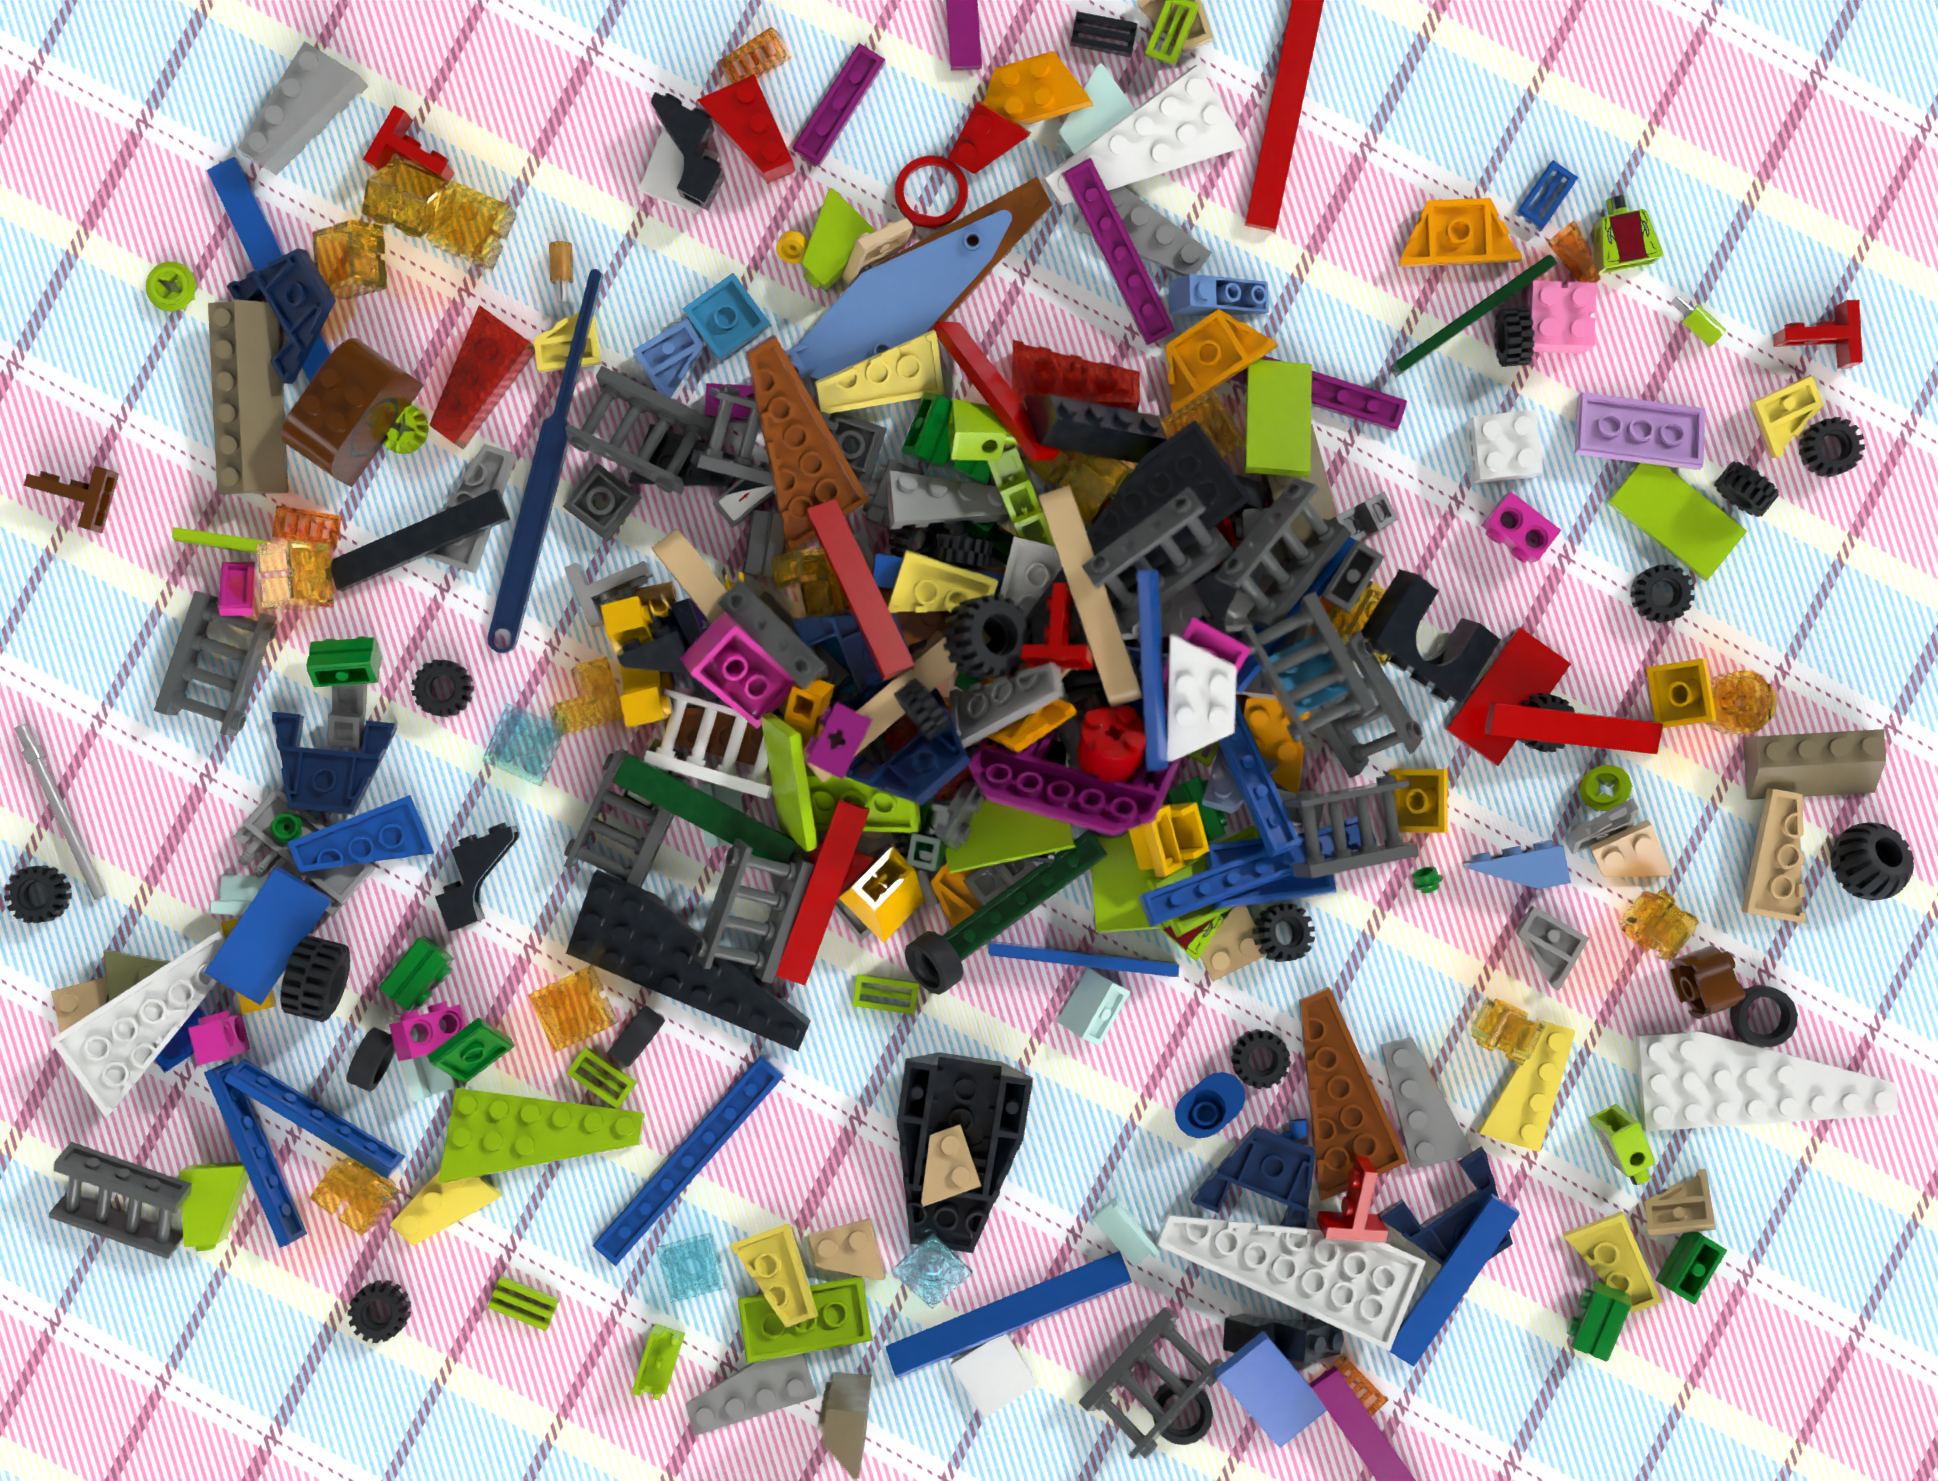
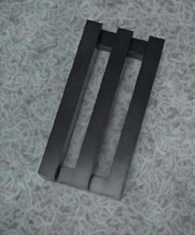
M1076 11L1070 46L1131 58L1138 23ZM1081 23L1130 32V34L1081 25ZM1082 33L1098 36L1099 38L1128 42V44L1123 46L1078 37V35Z

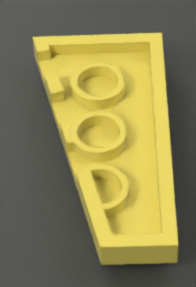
M936 331L927 332L815 381L819 411L831 414L922 398L924 393L945 394Z
M1541 1021L1522 1053V1059L1516 1069L1512 1070L1506 1080V1086L1500 1096L1496 1097L1490 1107V1113L1484 1123L1481 1122L1476 1131L1477 1133L1540 1152L1575 1036V1030L1547 1021Z

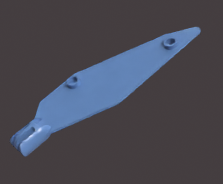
M1001 210L862 272L795 347L785 351L788 358H793L791 363L795 369H798L799 372L797 374L800 379L807 376L822 379L925 334L992 260L1012 221L1011 213L1007 210ZM969 236H976L979 243L976 246H969L966 240Z

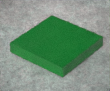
M478 1017L428 1054L427 1057L433 1066L466 1084L514 1048L515 1045L509 1036Z

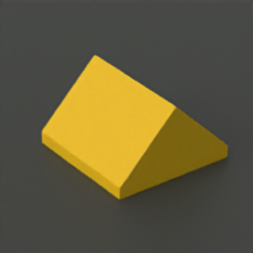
M1706 658L1646 667L1655 722L1663 723V728L1717 721Z
M1390 769V775H1395L1396 780H1409L1410 786L1394 790L1399 832L1448 833L1447 769Z

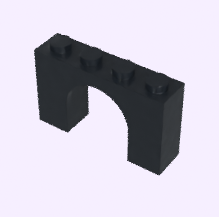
M1399 569L1362 628L1361 633L1365 639L1371 642L1375 653L1381 656L1385 654L1390 658L1388 663L1402 672L1407 670L1411 673L1409 677L1411 681L1421 687L1426 688L1428 686L1432 689L1429 693L1431 696L1443 703L1451 700L1461 704L1501 639L1481 623L1461 618L1443 648L1434 656L1423 659L1417 648V629L1439 590L1419 574Z

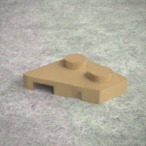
M1238 906L1231 909L1200 956L1212 982L1267 955L1260 954L1258 951L1262 947L1261 944H1254L1253 940L1259 939L1258 934H1252V931L1257 927L1246 906Z

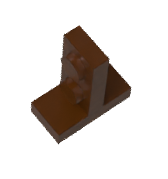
M94 466L90 484L71 479L68 485L59 482L60 476L40 471L39 477L26 474L23 486L83 502L84 505L77 527L103 534L119 473Z

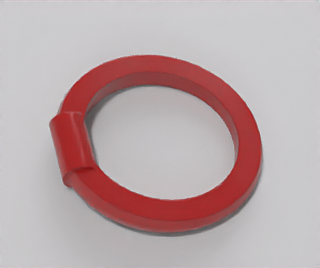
M922 156L910 161L898 174L894 187L895 201L902 215L913 223V226L936 230V228L950 224L963 212L968 200V183L962 170L952 161L940 156ZM925 166L941 167L955 178L959 188V195L955 205L947 213L937 217L919 214L913 211L907 204L904 197V187L909 176L919 168Z

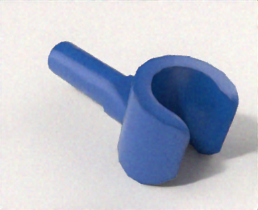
M1306 1119L1290 1120V1131L1280 1133L1292 1139L1304 1138L1308 1131Z

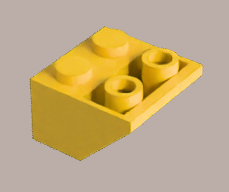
M893 846L880 855L839 897L882 943L886 942L925 900L915 869L911 865H907V861Z

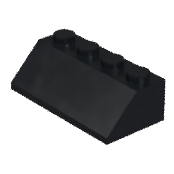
M1027 394L1024 398L1040 446L1138 463L1142 457L1167 440L1159 417L1153 414H1145L1124 408H1115L1054 395Z

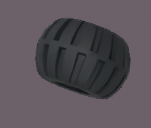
M1867 822L1849 827L1837 838L1831 851L1830 864L1832 872L1836 873L1834 877L1838 883L1843 884L1842 888L1848 893H1852L1853 896L1865 900H1883L1897 895L1910 881L1914 870L1913 853L1908 849L1910 847L1906 839L1903 840L1901 838L1902 835L1884 824Z

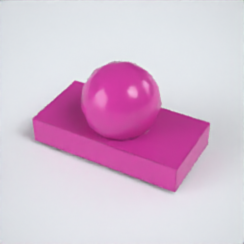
M222 562L219 595L220 616H246L254 614L255 562Z

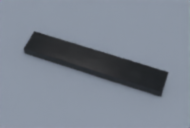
M493 489L331 559L327 563L336 589L343 592L508 521L510 517L500 490Z

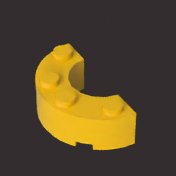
M638 596L601 605L606 634L613 645L616 656L618 650L622 649L621 644L635 637H638L641 641L652 636L650 632L654 630L651 624L654 622L653 614L649 604L643 605ZM619 663L623 682V695L619 697L625 726L632 728L667 719L669 714L673 713L670 697L668 694L664 695L665 689H674L670 673L658 670L626 668Z

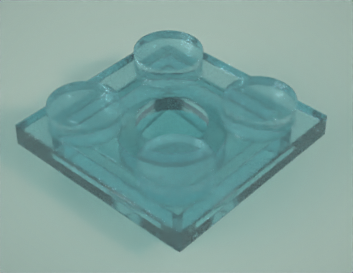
M712 1232L656 1247L670 1303L726 1289ZM695 1259L700 1264V1271L696 1274L686 1272L683 1266L684 1261Z
M932 1233L892 1268V1273L933 1309L973 1274V1270ZM934 1264L941 1271L932 1274L927 1272L924 1267Z

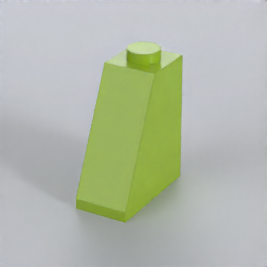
M833 188L827 192L801 263L805 272L803 275L804 279L814 289L820 286L825 292L842 277L856 239L864 233L872 234L876 232Z
M242 1161L194 1164L179 1170L180 1180L192 1183L191 1193L181 1205L184 1247L196 1246V1251H208L215 1249L218 1243L227 1239L249 1182V1176Z

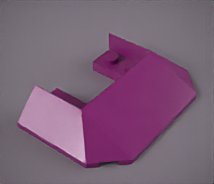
M1054 728L1020 752H1016L985 737L981 739L970 760L971 763L968 765V770L988 801L1115 835L1155 821L1182 757L1174 761H1168L1167 768L1148 770L1145 746L1141 764L1130 779L1117 783L1103 782L1098 780L1099 776L1093 773L1087 774L1083 770L1045 760L1058 733L1057 729Z

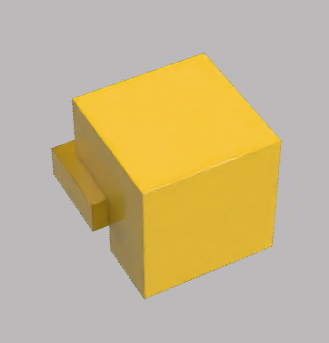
M1197 802L1161 805L1155 821L1129 829L1139 870L1154 869L1156 877H1166L1185 867L1184 860L1195 859L1210 851Z

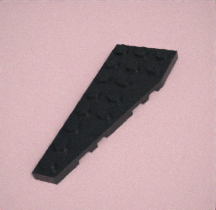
M1196 420L1141 458L1128 479L1122 484L1117 494L1087 533L1094 556L1188 488L1191 489L1206 509L1197 517L1207 531L1252 500ZM1187 524L1171 535V538L1180 550H1183L1196 540ZM1160 544L1143 555L1154 570L1170 559ZM1132 563L1117 574L1127 589L1137 583L1138 570ZM1063 567L1026 616L1030 622L1027 625L1028 631H1032V638L1030 639L1035 645H1046L1044 631L1045 626L1050 625L1051 614H1048L1047 598L1049 594H1053V583H1067L1069 587ZM1105 583L1104 586L1111 601L1116 598V595ZM1073 596L1070 630L1081 623Z
M595 871L565 954L797 1052L799 1051L811 1022L808 1017L783 997L779 999L764 987L765 982L761 981L757 976L753 978L741 968L742 964L740 962L714 957L711 968H703L694 958V945L701 935L686 923V918L679 913L674 914L663 905L665 901L656 894L602 871Z

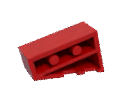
M755 74L697 99L700 109L711 117L710 120L719 129L721 134L729 140L767 184L796 172L793 160Z

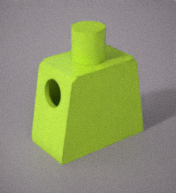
M953 399L948 424L951 460H999L1002 458L1004 444L1020 446L990 406Z

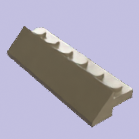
M234 299V302L208 303L217 494L289 493L286 444L281 438L282 426L285 421L283 382L270 362L282 348L280 322L268 302Z

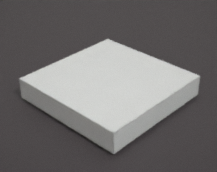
M661 131L638 190L643 194L696 215L699 214L701 207L680 197L677 186L684 170V156L670 135ZM705 149L701 156L702 159L705 155L718 162L721 159L720 154Z
M1008 1334L978 1345L951 1361V1367L984 1419L1038 1386L1037 1380Z

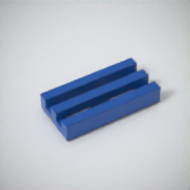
M1552 160L1515 215L1524 217L1526 219L1525 222L1534 224L1536 229L1541 232L1579 177ZM1552 171H1556L1558 174L1532 212L1528 211V206ZM1562 178H1566L1568 180L1543 218L1537 217Z

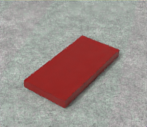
M1518 627L1445 730L1490 763L1499 766L1518 738L1494 736L1484 733L1490 702L1522 705L1523 699L1530 700L1529 695L1550 694L1571 663L1524 629Z

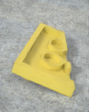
M906 550L887 607L890 613L905 611L951 612L955 606H960V603L965 600L994 595L998 580Z
M439 1170L390 1223V1226L414 1246L499 1199L503 1194L483 1176L438 1184Z
M1623 1211L1562 1233L1564 1238L1578 1251L1606 1285L1630 1295L1632 1306L1629 1311L1631 1313L1662 1303Z
M787 1223L729 1244L732 1251L738 1255L745 1265L748 1274L759 1285L764 1293V1297L785 1327H791L819 1317L790 1224Z

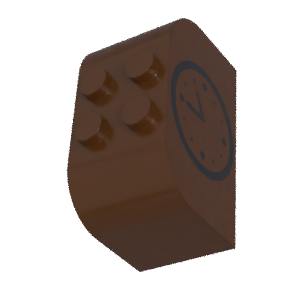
M358 338L348 339L329 355L288 413L282 426V441L336 480L353 487L387 439V433L391 427L394 429L397 425L395 423L404 409L411 405L424 385Z

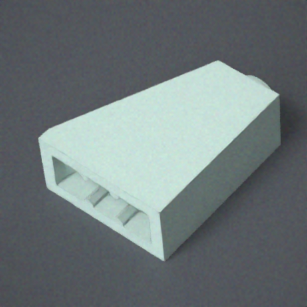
M1102 63L1096 66L1084 87L1085 92L1093 101V106L1069 113L1058 132V145L1056 147L1065 161L1135 110Z

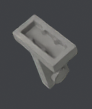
M642 561L589 584L581 565L573 563L564 567L587 623L593 628L604 624L603 615L596 600L601 599V602H606L619 596V590L628 586L631 590L637 589L648 583L647 578L654 576L650 565Z

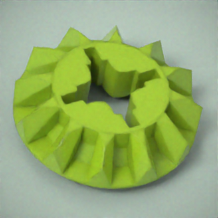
M168 261L155 266L150 271L146 279L145 288L146 294L154 306L160 310L175 313V311L180 309H187V305L195 300L194 294L198 285L195 282L194 274L186 266L178 262ZM177 280L176 285L181 290V293L171 292L168 295L169 290L162 282L173 284Z
M412 405L404 409L395 423L401 425L403 420L406 419L405 424L413 429L414 432H403L402 436L399 437L400 433L391 427L387 433L388 437L383 443L389 450L398 454L415 452L422 447L428 437L429 424L427 418L421 410Z
M1602 765L1593 768L1583 777L1580 784V795L1585 805L1591 807L1595 812H1607L1624 803L1627 799H1631L1633 785L1629 775L1622 768L1614 765ZM1599 782L1607 787L1612 786L1613 796L1602 793Z

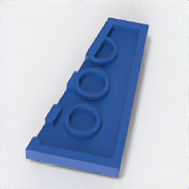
M411 795L287 842L299 872L434 854Z

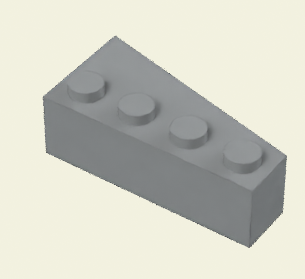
M304 41L237 149L250 160L277 176L306 148L305 144L315 134L319 135L326 128L325 125L338 112L341 114L349 106L348 102L358 93L362 94L369 86L359 74Z

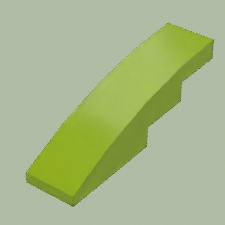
M1012 445L1003 449L1002 458L999 460H986L1017 537L1055 546L1044 512L1040 507L1016 446Z

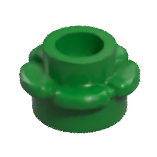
M284 812L276 816L271 823L270 831L272 835L276 836L278 842L287 843L300 838L303 832L301 829L303 823L297 815ZM286 825L290 826V829L288 831L284 830V827Z
M1434 866L1421 868L1412 874L1413 888L1420 890L1421 893H1431L1439 888L1438 883L1443 880V876L1441 874L1438 875L1437 869Z

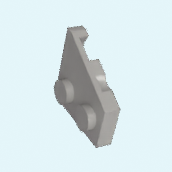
M1634 799L1625 801L1589 822H1583L1573 827L1566 843L1571 853L1574 854L1587 849L1590 845L1632 827L1639 810Z

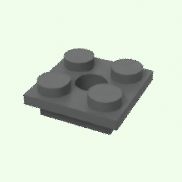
M839 412L832 413L830 420L837 423L838 428L837 431L829 429L856 478L870 482L887 428ZM848 438H855L860 442V448L854 454H847L842 449L844 441Z
M597 462L562 507L608 542L642 500V497ZM601 493L608 494L610 498L609 506L604 510H597L594 506L595 497Z

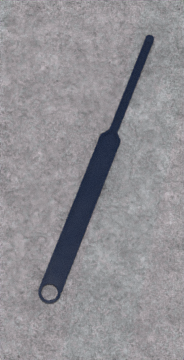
M592 269L589 273L554 413L545 419L541 426L487 637L490 648L498 653L511 652L517 646L569 445V439L565 430L566 426L570 424L567 417L603 281V274L598 269ZM500 629L508 630L512 636L511 644L506 649H500L494 643V635Z

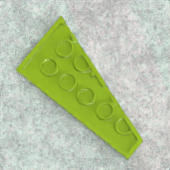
M456 1088L438 1184L639 1146L645 1113Z

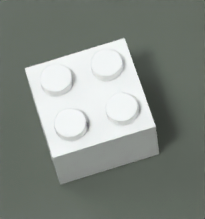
M1536 409L1473 416L1464 422L1471 485L1534 478L1544 472Z

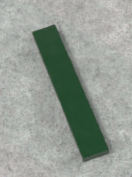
M1548 254L1402 356L1390 366L1393 375L1397 378L1524 289L1532 281L1547 273L1557 264L1554 257Z
M628 752L612 780L613 783L732 845L735 838L741 839L752 848L751 855L786 863L797 846V843L789 836Z
M1090 829L1074 840L1075 848L1058 851L1055 854L1054 863L1043 862L943 935L953 946L961 962L1109 856Z

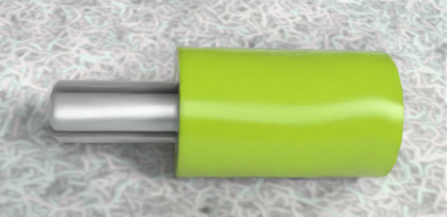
M1680 295L1672 299L1671 304L1685 316L1681 322L1708 347L1715 344L1727 331L1700 304L1693 308Z

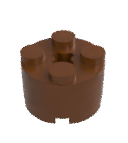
M1707 946L1672 960L1671 963L1675 964V968L1670 969V977L1674 991L1681 1003L1688 1002L1692 1008L1688 1013L1694 1018L1702 1019L1736 1006L1740 1000L1745 999V990L1741 983L1738 982L1733 970L1735 969L1734 958L1728 951L1721 952L1714 946Z

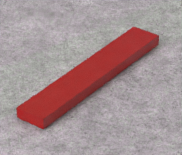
M937 321L932 329L936 331L937 338L1029 459L1054 460L1059 450L1039 445L1028 410L960 322Z
M834 499L806 509V516L883 680L913 670L915 664L837 500Z
M1490 702L1484 733L1494 736L1657 755L1663 723Z
M839 798L775 976L806 986L870 808Z

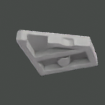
M1532 905L1516 931L1517 936L1551 987L1560 991L1589 937Z

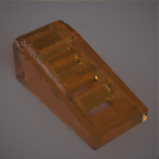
M770 27L719 61L733 84L754 74L758 78L787 62L792 56L779 32ZM771 42L777 51L774 55L767 45ZM759 48L766 58L763 62L756 52ZM748 54L755 65L752 69L745 59V56ZM737 60L745 72L741 76L733 64Z
M1573 220L1548 241V245L1578 282L1597 283L1601 280L1581 231L1575 220Z
M277 505L272 538L337 547L342 516ZM287 516L293 517L290 533L284 532ZM299 518H306L303 535L297 534ZM312 519L318 520L316 537L310 536ZM325 521L331 522L329 539L322 538Z
M1344 1353L1323 1372L1325 1373L1333 1366L1337 1367L1341 1375L1350 1370L1352 1373L1345 1379L1348 1385L1356 1378L1360 1380L1352 1388L1355 1395L1365 1386L1368 1388L1359 1398L1360 1402L1364 1404L1373 1394L1377 1398L1366 1409L1371 1417L1388 1401Z

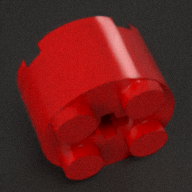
M1121 706L1120 708L1103 707L1091 710L1086 714L1077 748V760L1083 771L1087 774L1091 772L1099 776L1098 780L1108 783L1122 782L1134 775V772L1141 764L1146 746L1145 725L1136 716V711L1129 706Z

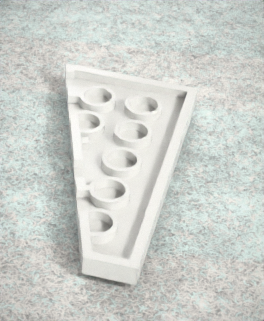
M1194 65L1042 179L1058 204L1065 205L1075 201L1061 173L1088 158L1092 159L1107 191L1237 150L1247 145L1199 65Z
M221 930L50 1040L106 1119L218 982L204 972L227 939Z

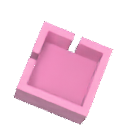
M1532 281L1523 289V307L1528 308L1529 312H1531V320L1533 319L1534 324L1532 326L1535 334L1533 336L1535 345L1532 347L1534 352L1584 354L1595 346L1596 318L1589 316L1596 311L1597 283L1567 282L1562 286L1561 281Z

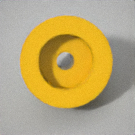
M787 231L779 238L776 244V252L786 263L800 264L809 242L803 233Z

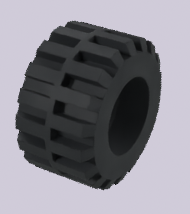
M991 594L965 600L960 603V606H955L951 610L953 616H948L945 621L948 628L943 630V637H946L947 643L943 644L945 651L949 650L950 655L947 658L950 663L957 664L955 669L959 673L965 672V676L971 679H988L1016 672L1020 669L1019 664L1025 663L1021 658L1022 645H1032L1028 643L1029 638H1032V631H1028L1027 625L1030 622L1028 617H1023L1024 610L1021 606L1015 607L1013 599H1004V595ZM984 623L992 633L993 644L991 651L987 649L983 641L982 629Z
M311 935L305 936L299 942L290 956L281 984L280 1000L284 1013L322 1023L330 1018L340 1003L349 976L350 952L347 945Z

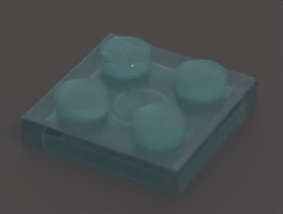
M507 703L482 758V762L535 785L542 786L567 728Z

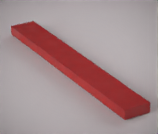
M1291 0L1244 226L1275 232L1277 229L1324 0Z

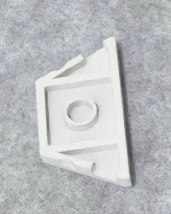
M1170 635L1168 761H1174L1234 733L1236 666L1222 658L1219 659L1211 655L1210 652L1182 640L1177 635Z

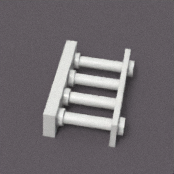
M676 685L674 691L665 689L664 695L668 694L670 698L675 699L672 707L673 713L670 714L661 747H657L656 752L647 750L644 761L653 766L770 799L772 787L766 785L767 779L764 778L768 767L764 735L752 774H748L747 779L735 776L737 770L734 769L748 721L733 708L692 697L693 690ZM690 703L704 707L705 711L692 754L687 756L686 761L674 758L676 752L673 751L686 705ZM717 712H721L736 718L722 765H718L717 770L705 767L706 761L703 759ZM775 715V716H777L778 718H780L782 721L785 720V717H782V716H779V715Z

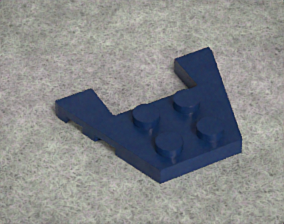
M299 248L269 262L268 267L260 271H252L246 274L245 279L232 281L226 286L235 300L257 301L262 295L265 296L289 337V341L270 360L281 381L286 384H293L336 302L334 295L307 250Z
M890 613L911 656L895 613ZM853 614L803 617L792 620L799 638L808 647L831 637H836L858 692V695L839 704L856 712L899 676L883 680Z
M934 688L930 695L934 697L937 704L942 708L943 713L950 721V726L930 741L922 733H918L881 766L864 750H861L854 756L845 776L922 805L969 765L971 761L939 690Z
M272 712V721L275 724L277 734V749L280 751L283 768H281L288 808L355 815L397 731L398 725L395 723L366 720L361 753L300 747L304 716L301 714Z
M1254 1124L1192 1194L1190 1200L1196 1205L1219 1213L1230 1185L1233 1183L1288 1205L1280 1226L1306 1228L1307 1221H1309L1310 1209L1308 1205L1310 1190H1312L1315 1149L1297 1140Z
M1482 1146L1458 1161L1476 1187V1190L1425 1224L1420 1225L1403 1199L1379 1214L1384 1223L1388 1226L1390 1225L1440 1265L1448 1257L1490 1194L1492 1193L1499 1198L1487 1153ZM1510 1231L1507 1232L1489 1260L1513 1244Z

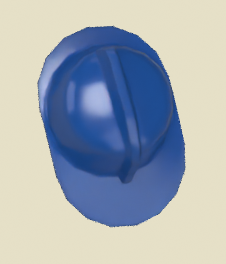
M1224 1072L1213 1073L1204 1078L1177 1103L1175 1121L1180 1130L1186 1135L1197 1139L1208 1138L1219 1133L1243 1109L1246 1097L1242 1083L1232 1074Z

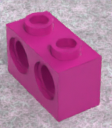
M1512 492L1501 498L1481 524L1487 530L1485 534L1488 538L1498 544L1503 542L1512 549L1510 553L1513 557L1522 563L1528 561L1530 564L1542 557L1562 531ZM1502 513L1511 516L1513 524L1510 529L1502 526L1500 522ZM1528 532L1535 534L1538 543L1535 548L1528 546L1525 537Z
M447 1001L428 1006L429 1013L419 1015L418 1010L400 1014V1021L389 1024L398 1061L430 1054L465 1028L466 1025L460 1004L448 1007ZM441 1018L446 1023L445 1032L440 1029L439 1023ZM412 1027H414L418 1033L416 1041L412 1039L410 1034Z
M229 1010L198 1018L199 1025L188 1028L198 1066L230 1058L251 1050L242 1013L230 1016Z

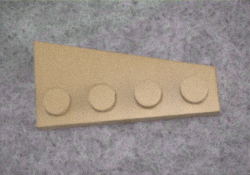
M1767 788L1742 904V912L1806 924V912H1802V897H1805V884L1802 883L1801 865H1804V852H1801V836L1804 835L1803 794Z

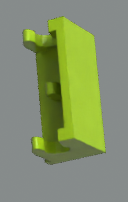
M655 1323L650 1332L631 1394L641 1396L643 1392L653 1394V1400H659L662 1394L666 1395L685 1332Z

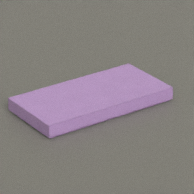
M1580 392L1577 396L1574 454L1700 470L1703 467L1705 408Z

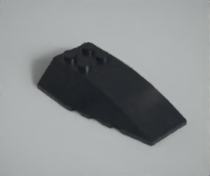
M938 1052L906 1058L897 1114V1130L899 1133L910 1244L967 1253L974 1252L989 1218L990 1211L994 1203H996L1003 1182L1012 1167L1015 1155L1024 1139L1033 1084L1031 1076L1000 1061ZM961 1125L981 1186L922 1206L921 1199L930 1135Z

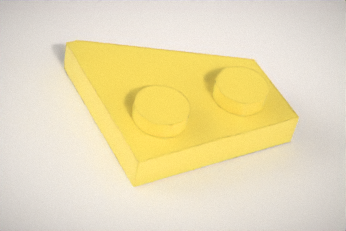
M580 311L570 318H564L552 330L545 331L533 339L538 372L565 370ZM595 312L580 367L602 365Z
M1806 376L1750 402L1771 458L1781 457L1785 452L1783 449L1794 436H1798L1803 431L1807 421L1814 417L1824 405L1813 376Z

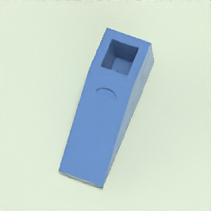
M1187 274L1168 282L1169 314L1209 316L1217 309L1229 315L1269 313L1268 282Z
M1552 840L1533 843L1534 849L1522 851L1521 846L1502 849L1503 855L1494 857L1490 856V852L1471 855L1472 861L1463 862L1464 868L1536 889L1571 883L1564 846L1553 845Z

